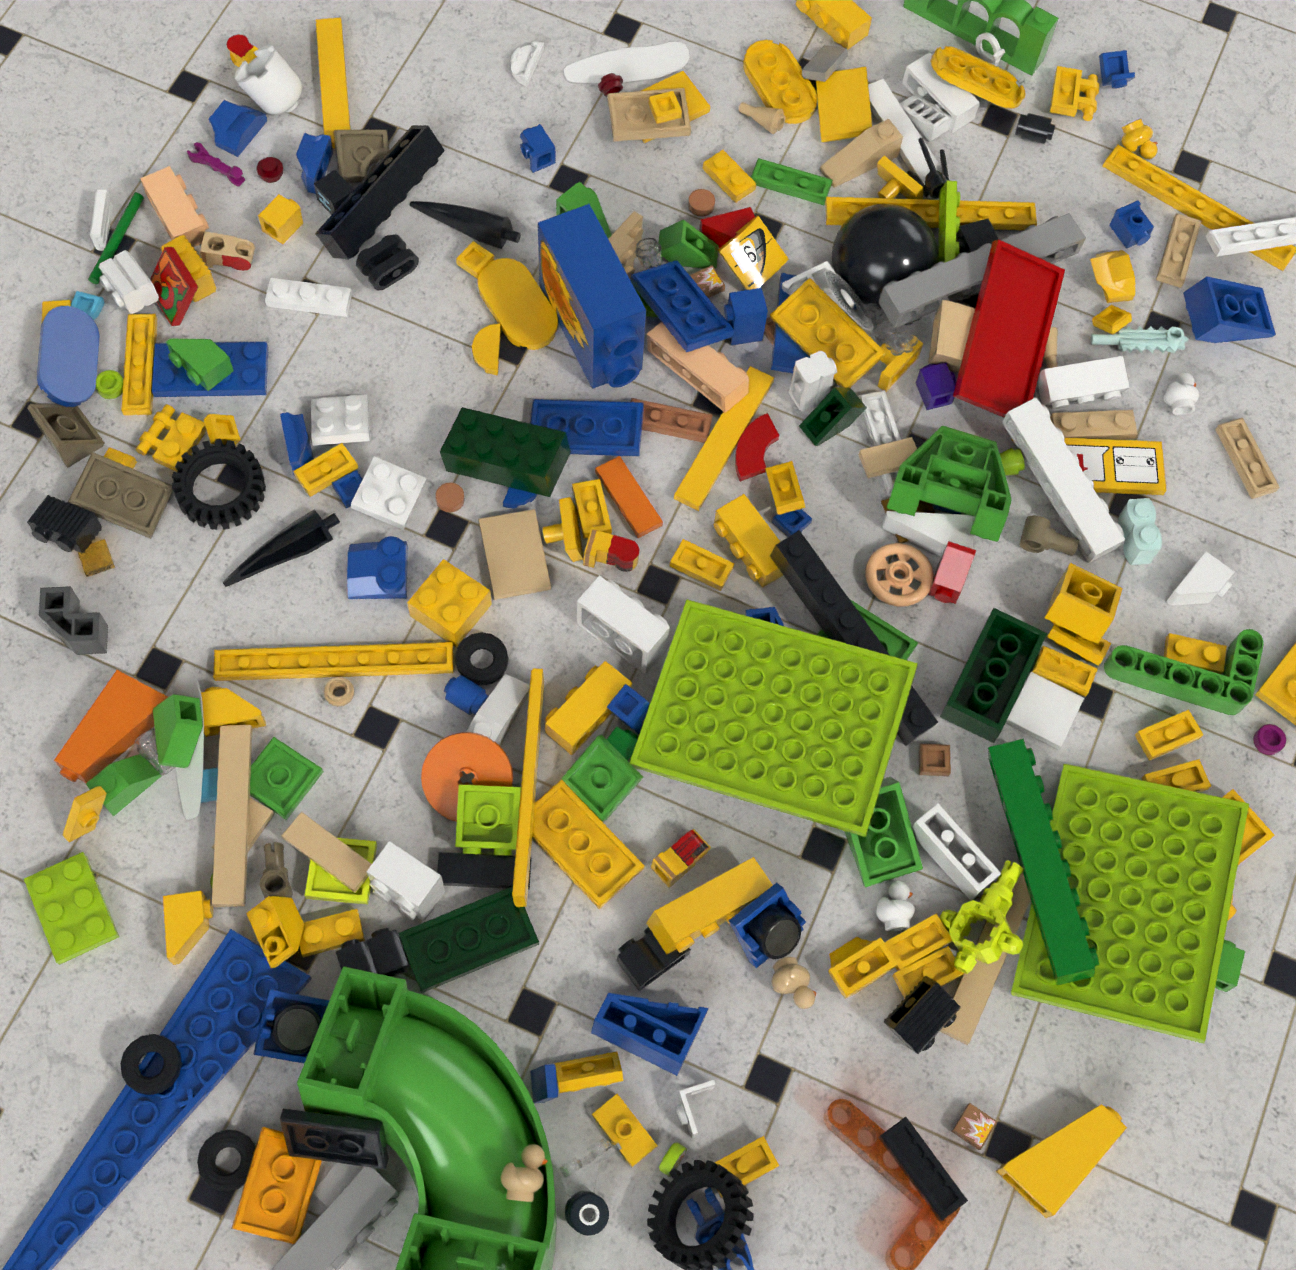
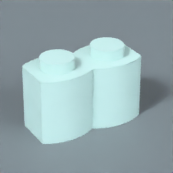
M1149 498L1129 499L1118 518V524L1121 526L1124 533L1123 537L1125 538L1123 546L1124 555L1130 565L1150 564L1162 546L1161 533L1154 524L1156 510Z

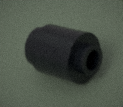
M1031 113L1027 115L1021 114L1015 135L1021 136V139L1045 144L1046 139H1052L1055 125L1051 124L1052 118Z

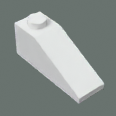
M887 511L882 523V529L894 535L898 534L908 539V542L939 557L942 556L948 541L971 549L973 548V535L970 534L972 515L916 512L915 516L896 511Z
M505 674L478 710L466 732L482 734L501 746L529 694L530 685Z

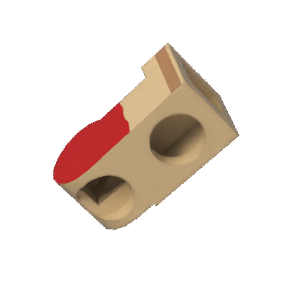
M204 232L200 256L208 268L220 265L245 271L251 268L255 246L252 242L235 236Z

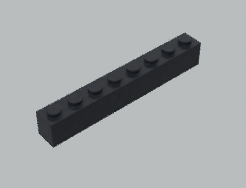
M800 530L775 545L770 554L771 559L829 639L890 655ZM911 686L897 733L905 746L928 732L938 723L913 686Z

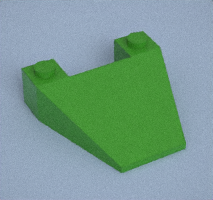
M941 426L900 465L887 508L901 514L915 516L919 501L922 500L974 516L970 534L979 536L982 539L998 542L1008 517L1012 498L997 442Z

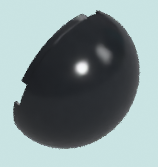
M876 204L854 213L841 226L832 247V265L835 273L852 288L863 304L876 308H882L879 300L885 285L891 281L898 282L906 279L916 271L923 272L931 269L938 263L939 259L937 242L929 225L914 211L896 204Z

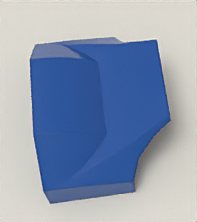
M224 100L209 117V122L215 133L216 146L239 157L267 122L266 114L246 105H237Z
M304 133L296 153L302 168L301 180L309 193L316 194L314 183L325 176L333 155L331 138L328 135L314 136Z
M286 412L281 413L280 417L292 471L314 458L303 414L292 415Z

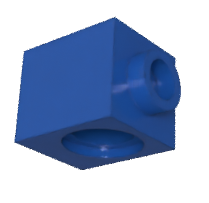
M625 684L608 704L607 708L639 735L650 703Z

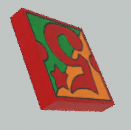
M165 247L150 280L159 296L156 302L170 325L180 326L198 289V285L174 247Z

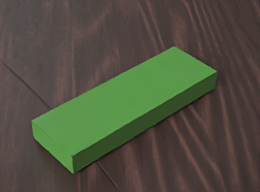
M758 158L751 178L757 183L756 186L823 206L833 181L832 179Z

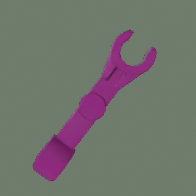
M194 143L198 153H191L187 150L191 162L207 164L214 171L227 176L229 181L235 186L239 187L245 181V178L241 176L243 171L239 167H230L221 162L219 158L211 156L201 143Z

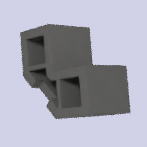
M71 586L40 588L39 617L56 637L76 655L107 653L108 625L100 612L79 613L80 600Z

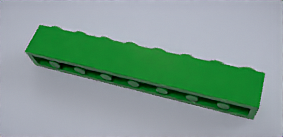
M1024 739L988 747V760L1019 863L1024 869L1023 876L1056 985L1092 978L1095 974V966H1099L1098 956L1095 948H1089L1086 936L1090 935L1085 917H1079L1076 908L1080 906L1078 892L1076 888L1070 889L1067 879L1071 877L1070 867L1067 859L1061 860L1058 850L1062 848L1060 835L1057 830L1052 831L1049 822L1053 820V814L1049 802L1044 803L1041 793L1045 792L1042 778L1040 775L1035 776L1032 766L1036 765L1032 748H1026Z

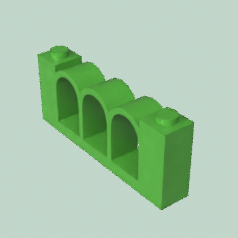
M904 0L903 7L975 46L976 39L980 34L984 32L991 33L999 42L1000 48L1005 50V54L1000 59L1033 76L1044 61L1059 19L1037 6L1033 9L1025 0H958L957 5L948 0ZM971 1L978 2L987 10L988 22L968 12ZM1002 17L1010 19L1016 24L1020 32L1019 38L999 28ZM983 39V50L994 55L991 44Z

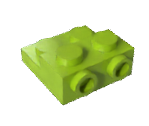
M459 785L455 847L463 848L462 854H481V848L494 849L493 855L512 856V850H516L521 787Z

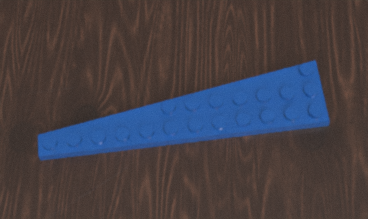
M230 929L160 1033L161 1036H165L175 1043L181 1053L182 1067L177 1080L162 1093L152 1095L138 1093L127 1084L125 1085L2 1270H52L256 1042L268 989L299 994L311 981V976L286 961L276 968H270L261 946ZM157 1052L146 1054L139 1065V1071L143 1076L153 1077L160 1073L164 1065L161 1054Z

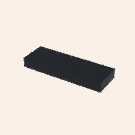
M439 852L437 873L441 875L444 886L507 889L513 886L515 856ZM532 857L530 858L528 890H530Z

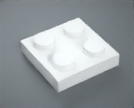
M367 394L311 399V438L313 446L370 441Z
M374 456L351 502V508L404 530L426 484L427 478Z

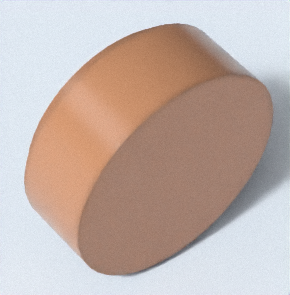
M698 189L690 194L688 207L694 215L707 216L713 212L715 197L710 191Z
M445 483L437 489L436 503L441 510L455 512L463 506L465 501L464 491L458 484Z

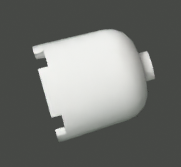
M272 45L256 50L254 54L257 57L249 64L244 61L236 71L234 78L238 86L268 114L277 115L293 111L298 105V99L302 92L299 76Z

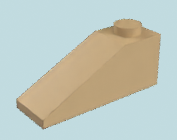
M887 119L866 129L821 165L820 171L826 178L833 180L832 186L835 188L876 168L877 162L883 156H886L889 160L897 158L903 136L890 119Z

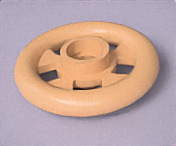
M892 543L880 547L870 556L865 568L866 582L871 592L882 602L897 607L911 606L924 599L930 592L934 579L933 568L928 558L917 548L903 543ZM896 555L898 561L888 564L886 557ZM910 559H913L919 565V568L915 571L907 563ZM884 570L886 580L878 581L877 571ZM900 573L903 575L904 578L898 579L894 576V574ZM914 578L921 582L917 590L909 587ZM890 586L902 589L901 595L890 593Z

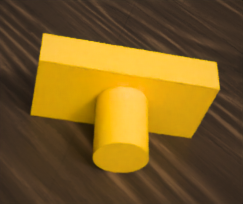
M883 156L877 162L878 175L887 182L877 193L879 198L894 199L901 193L907 199H923V186L886 156Z
M916 337L900 353L885 343L880 346L886 352V355L880 361L887 365L879 378L877 386L887 392L919 358L923 343Z
M570 497L559 499L562 523L543 527L545 542L548 544L564 540L565 551L572 562L583 560L577 508Z

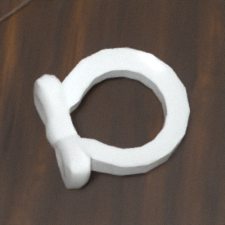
M984 32L977 37L976 49L981 59L998 66L1000 58L1005 54V50L1000 48L999 42L991 33ZM983 39L991 44L994 52L993 57L985 54L982 48Z

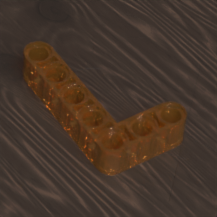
M837 1099L824 1112L823 1119L827 1128L919 1207L885 1253V1262L890 1270H914L956 1217L960 1207L940 1222L919 1192L910 1186L909 1179L898 1165L897 1168L892 1169L884 1163L883 1156L888 1150L878 1137L885 1131L847 1099ZM834 1108H841L847 1113L848 1120L845 1124H839L833 1119L832 1110ZM863 1129L871 1133L873 1137L871 1146H864L859 1142V1130ZM918 1222H923L929 1227L930 1236L927 1240H921L916 1235L915 1227ZM898 1248H903L909 1253L910 1262L907 1267L898 1265L895 1260V1252Z

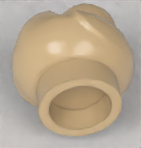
M785 957L778 960L773 965L775 972L771 980L773 990L780 994L794 993V1003L799 1008H810L815 1002L816 992L807 987L810 982L808 970L799 965L795 957Z
M536 1144L528 1145L522 1151L521 1158L526 1167H515L512 1162L505 1165L500 1178L503 1187L507 1189L506 1199L533 1202L534 1192L541 1188L544 1179L543 1174L538 1168L546 1164L548 1160L545 1159L543 1149Z

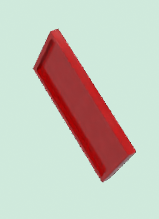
M999 239L992 242L953 397L1003 418L1008 411L1033 399L1065 269Z

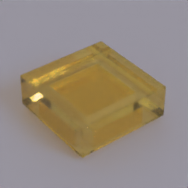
M105 539L90 544L85 553L78 552L87 577L115 568Z

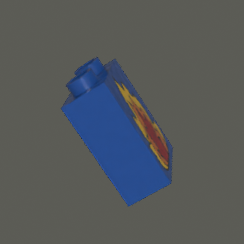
M590 204L538 222L539 286L555 310L558 323L592 389L607 383L613 388L631 383L639 375L643 366L646 308Z

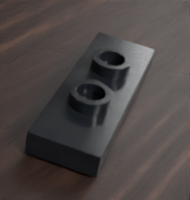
M906 1116L878 1137L940 1222L968 1201Z

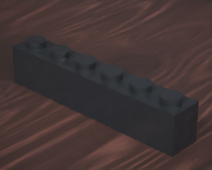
M412 125L315 233L333 258L349 260L356 256L361 245L375 234L376 228L383 221L391 216V211L407 198V193L413 186L422 181L423 175L428 169L437 164L438 158L445 150L428 125Z

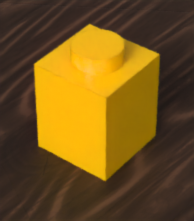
M280 194L258 215L262 231L281 244H284L303 224L300 206L294 200L286 199Z

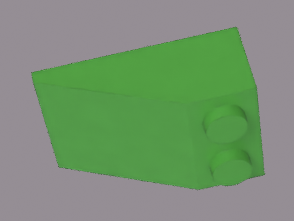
M892 777L884 778L866 837L844 831L865 887L923 869L900 782Z

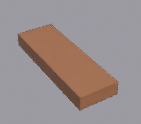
M631 398V402L644 403L642 430L705 443L707 440L713 415Z

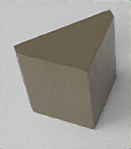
M56 403L29 404L28 410L35 423L67 468L102 448L105 444L78 406L65 407Z

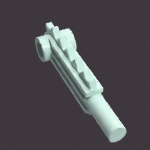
M1128 326L1127 329L1122 328L1118 334L1114 335L1091 334V345H1118V349H1121L1122 352L1128 350L1130 353L1134 349H1137L1140 353L1145 349H1148L1151 353L1156 349L1162 353L1165 351L1175 353L1178 349L1184 350V343L1188 341V338L1184 336L1183 330L1173 326L1169 330H1165L1162 326L1159 330H1154L1151 326L1148 330H1144L1140 326L1137 330H1133Z

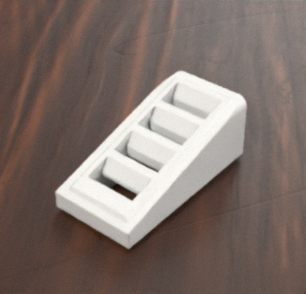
M916 93L900 103L915 128L929 142L949 130L952 118ZM914 103L917 105L912 109L909 108V106H911Z

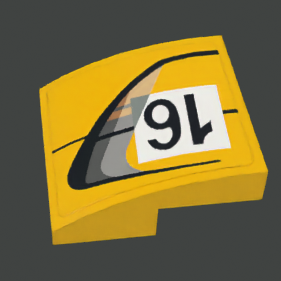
M756 216L738 230L735 237L718 249L720 255L746 290L759 288L789 260L759 216Z

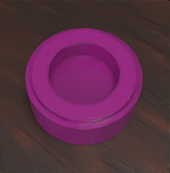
M1267 724L1257 730L1253 741L1255 747L1261 753L1275 755L1285 747L1286 735L1278 726Z

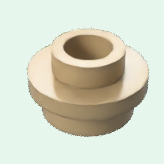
M333 678L325 685V699L333 706H345L354 697V687L346 678ZM339 689L345 691L340 697L334 695L335 691Z

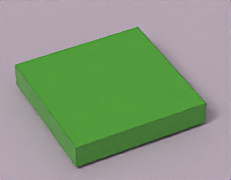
M599 735L561 779L603 822L612 815L644 777L602 735Z
M273 737L251 765L250 796L287 820L324 771L321 767Z

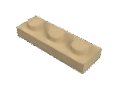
M1133 410L1052 413L1050 416L1052 423L1062 431L1064 438L1126 440L1135 439L1138 434Z

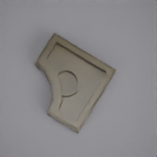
M334 130L338 173L347 183L362 182L367 176L370 166L381 160L389 151L387 130Z

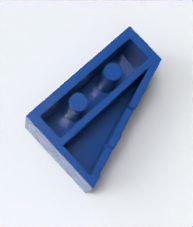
M608 993L594 1019L591 1034L678 1076L709 1008L698 1007L696 1009L678 1006L679 1003L668 1002V1004L650 1002L646 998Z

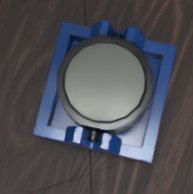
M776 882L731 918L729 923L748 961L755 968H758L769 958L780 959L790 954L800 940L801 932L804 930L802 926L806 921L800 916L802 914L801 910L789 900L785 889Z
M268 989L253 1054L305 1063L330 1000Z

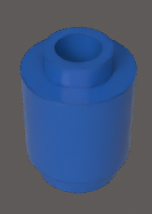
M463 675L457 678L452 677L444 688L446 693L445 700L468 715H476L489 697L485 689Z

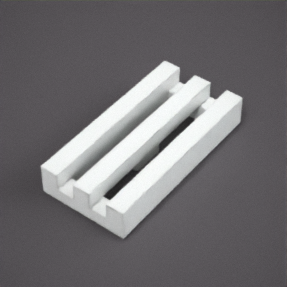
M97 189L90 236L95 248L103 251L108 243L113 205L110 203L107 190Z

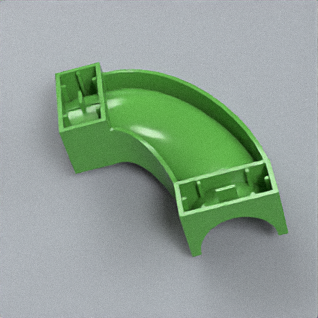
M343 966L298 1078L297 1085L306 1112L382 1122L386 1143L399 1155L407 1167L418 1192L419 1206L418 1214L414 1213L395 1270H552L556 1247L557 1219L551 1156L538 1111L528 1089L513 1064L498 1045L474 1022L456 1009L432 997L409 991L405 979ZM528 1145H539L543 1149L545 1159L548 1162L538 1168L543 1174L544 1181L541 1188L534 1192L533 1202L506 1199L507 1189L503 1187L500 1178L505 1165L512 1162L515 1167H526L522 1162V1151Z

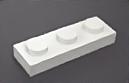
M270 278L265 303L267 307L347 317L352 290L347 287Z

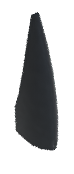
M410 202V206L479 242L500 249L503 248L507 240L518 243L521 237V233L513 231L510 219L502 215L447 203Z
M315 509L274 535L252 553L223 582L224 586L228 587L264 570L309 554L330 542L333 538L329 529L340 523L338 517L333 513L322 520Z

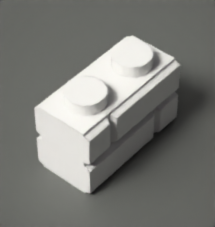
M124 250L115 255L114 259L109 258L100 263L99 268L103 275L99 279L107 292L113 290L111 295L119 308L125 306L129 313L134 314L142 310L145 305L149 306L158 301L159 296L153 283L128 251Z
M823 351L810 355V358L805 357L795 361L789 394L802 412L812 408L814 404L819 405L830 393V389L833 388L834 374L837 373V367L833 359L828 358Z

